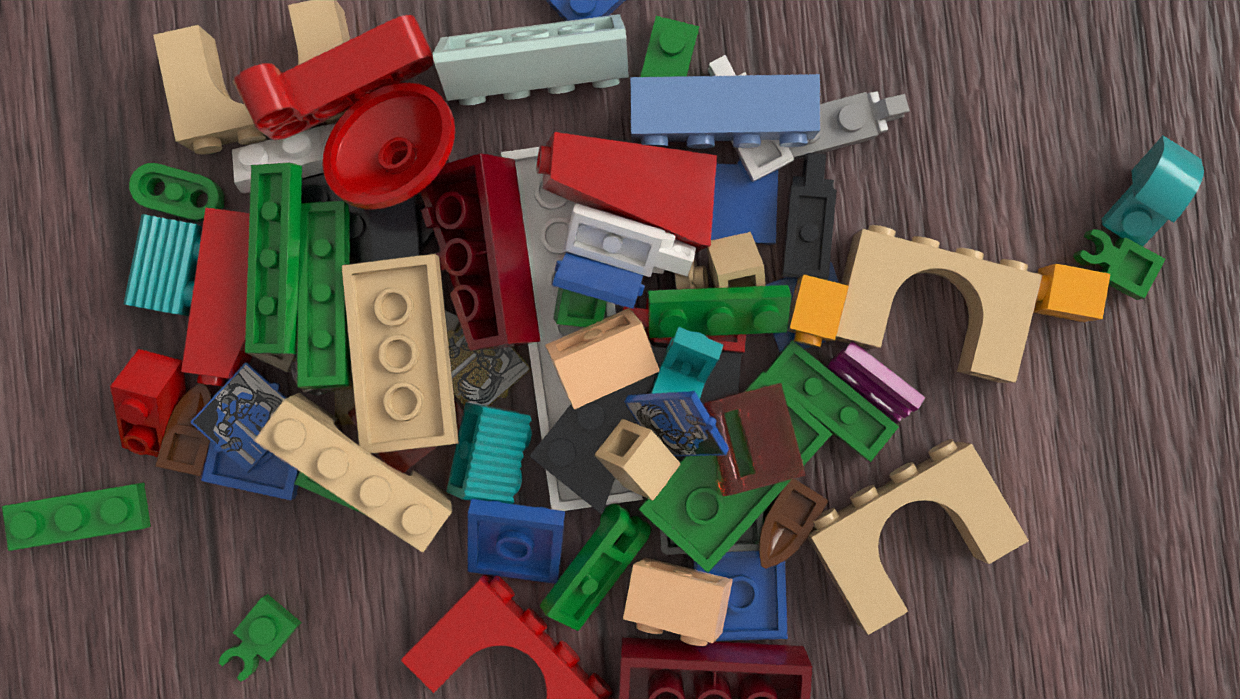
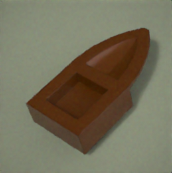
M198 383L181 398L174 408L167 423L155 467L202 477L210 440L190 422L212 399L206 384Z
M793 478L769 504L763 514L766 518L759 540L761 567L766 569L778 565L798 551L815 525L813 521L819 518L829 500Z

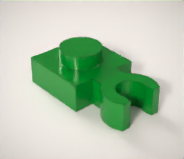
M1097 229L1085 232L1083 237L1094 242L1096 252L1094 255H1091L1087 251L1080 250L1074 253L1073 258L1085 266L1097 264L1103 267L1100 272L1110 274L1109 286L1135 300L1145 299L1165 258L1126 237L1118 239L1113 246L1110 237L1105 232Z
M268 594L263 596L233 632L243 642L227 649L221 655L219 664L223 667L234 656L242 658L245 666L237 679L240 682L245 680L256 671L259 664L258 655L267 662L270 661L302 622Z

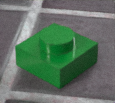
M558 288L553 320L559 325L588 327L603 320L607 301Z

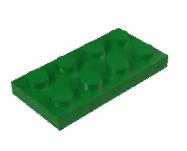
M761 372L715 424L729 447L727 454L685 456L680 461V466L653 501L647 498L638 508L707 573L710 572L832 435L827 428L765 372Z

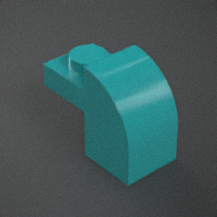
M1163 135L1131 170L1133 184L1102 218V226L1118 236L1126 237L1141 246H1144L1168 220L1174 223L1195 196L1204 175L1201 158Z
M679 327L674 338L672 337L659 366L660 371L656 373L649 394L695 391L700 399L705 382L719 360L723 344L715 342L701 333L691 332Z

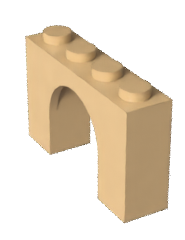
M309 0L288 5L298 50V65L350 40L345 13L337 0ZM199 25L153 35L176 142L194 151L196 154H212L221 151L224 144L238 141L240 144L250 145L267 139L266 135L255 127L245 104L235 102L229 96L222 76L215 39ZM347 110L323 122H327L329 125L336 124Z
M869 225L868 230L862 229L853 235L841 284L848 285L849 287L835 338L836 341L848 344L853 341L860 347L867 349L881 348L892 301L899 287L913 274H935L953 283L963 295L968 307L969 324L957 372L998 383H1016L1042 275L1028 272V265L1019 261L1001 259L1000 263L997 264L983 260L984 254L976 250L957 248L956 252L939 249L940 242L930 238L915 236L912 237V241L895 237V230L883 226Z
M301 393L284 399L254 441L423 553L452 512L451 495L415 470L410 475H406L365 451L334 425L338 418Z
M953 439L944 441L929 450L928 453L931 458L917 466L910 462L895 469L889 474L891 481L877 489L874 485H870L859 490L850 497L852 504L836 512L835 508L828 509L822 512L817 520L813 521L815 525L807 538L858 626L868 635L908 612L881 564L878 551L879 536L884 523L901 506L922 500L934 501L940 505L953 520L974 558L987 564L996 561L1029 541L971 443H955Z

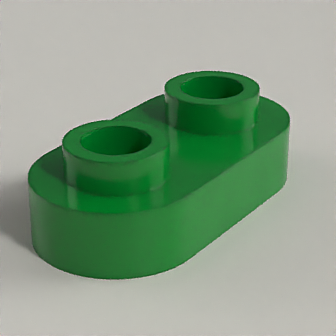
M147 163L141 165L133 172L129 182L130 193L138 204L155 211L195 222L204 221L205 207L221 210L224 207V193L216 182L205 176L162 164ZM163 181L165 185L164 191L156 196L154 188L157 183ZM206 193L208 201L205 206L199 208L197 206V198L199 195Z

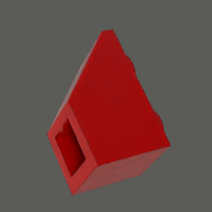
M138 349L111 384L110 388L122 448L139 455L147 454L158 457L169 418L176 405L186 394L184 372H181L183 360Z

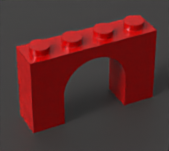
M483 574L401 659L434 693L474 653L487 647L508 646L523 651L537 663L546 682V699H612L610 695L613 691L610 686L596 673L589 676L577 664L580 661L577 653L563 640L557 644L545 632L548 628L545 621L531 608L524 611L512 599L515 596L512 588L497 575L492 579L489 575Z

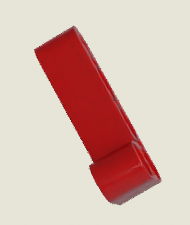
M403 15L387 21L283 73L275 65L264 63L242 71L235 77L233 82L255 127L270 139L282 140L301 133L349 109L359 99L379 88L403 83L423 73L433 66L434 58L433 52L416 18L413 15Z

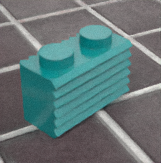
M142 214L123 304L189 316L203 227L193 223Z
M465 402L458 444H456L446 492L463 500L471 501V499L513 504V496L519 491L522 484L520 468L522 467L521 460L524 457L523 451L529 446L532 430L529 425L532 421L531 416L512 410Z

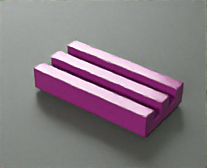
M853 341L831 358L826 368L896 424L901 421L902 417L904 419L908 417L911 411H917L925 399L921 393Z

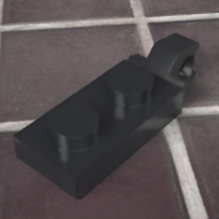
M807 153V156H804L802 177H792L791 186L788 191L781 277L798 279L804 274L824 280L829 278L837 189H834V180L824 179L826 154Z

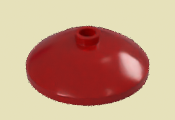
M417 83L391 84L365 95L340 117L327 139L323 153V172L327 184L344 202L363 209L386 208L412 198L435 179L451 153L455 138V122L452 111L435 90Z

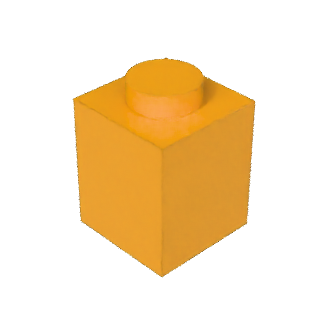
M1052 264L1038 269L1036 274L1042 275L1033 313L1080 322L1103 319L1110 274L1061 264Z
M804 274L798 278L790 306L787 329L788 332L795 333L793 341L809 346L821 347L822 340L827 342L835 340L849 286Z

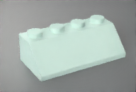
M620 14L441 37L433 52L434 64L447 101L459 99L460 105L480 104L486 101L485 96L503 94L504 99L508 100L521 99L530 96V90L548 88V93L551 94L566 93L575 89L574 84L592 82L595 88L612 87L619 84V78L629 77L626 31Z

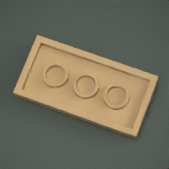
M429 254L342 265L359 446L371 454L458 444L439 256Z

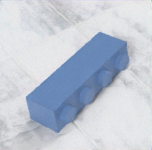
M820 74L630 77L632 142L668 148V142L687 141L688 148L705 149L714 147L715 141H733V147L754 148L761 146V140H779V146L802 147L807 145V140L814 139L820 132Z

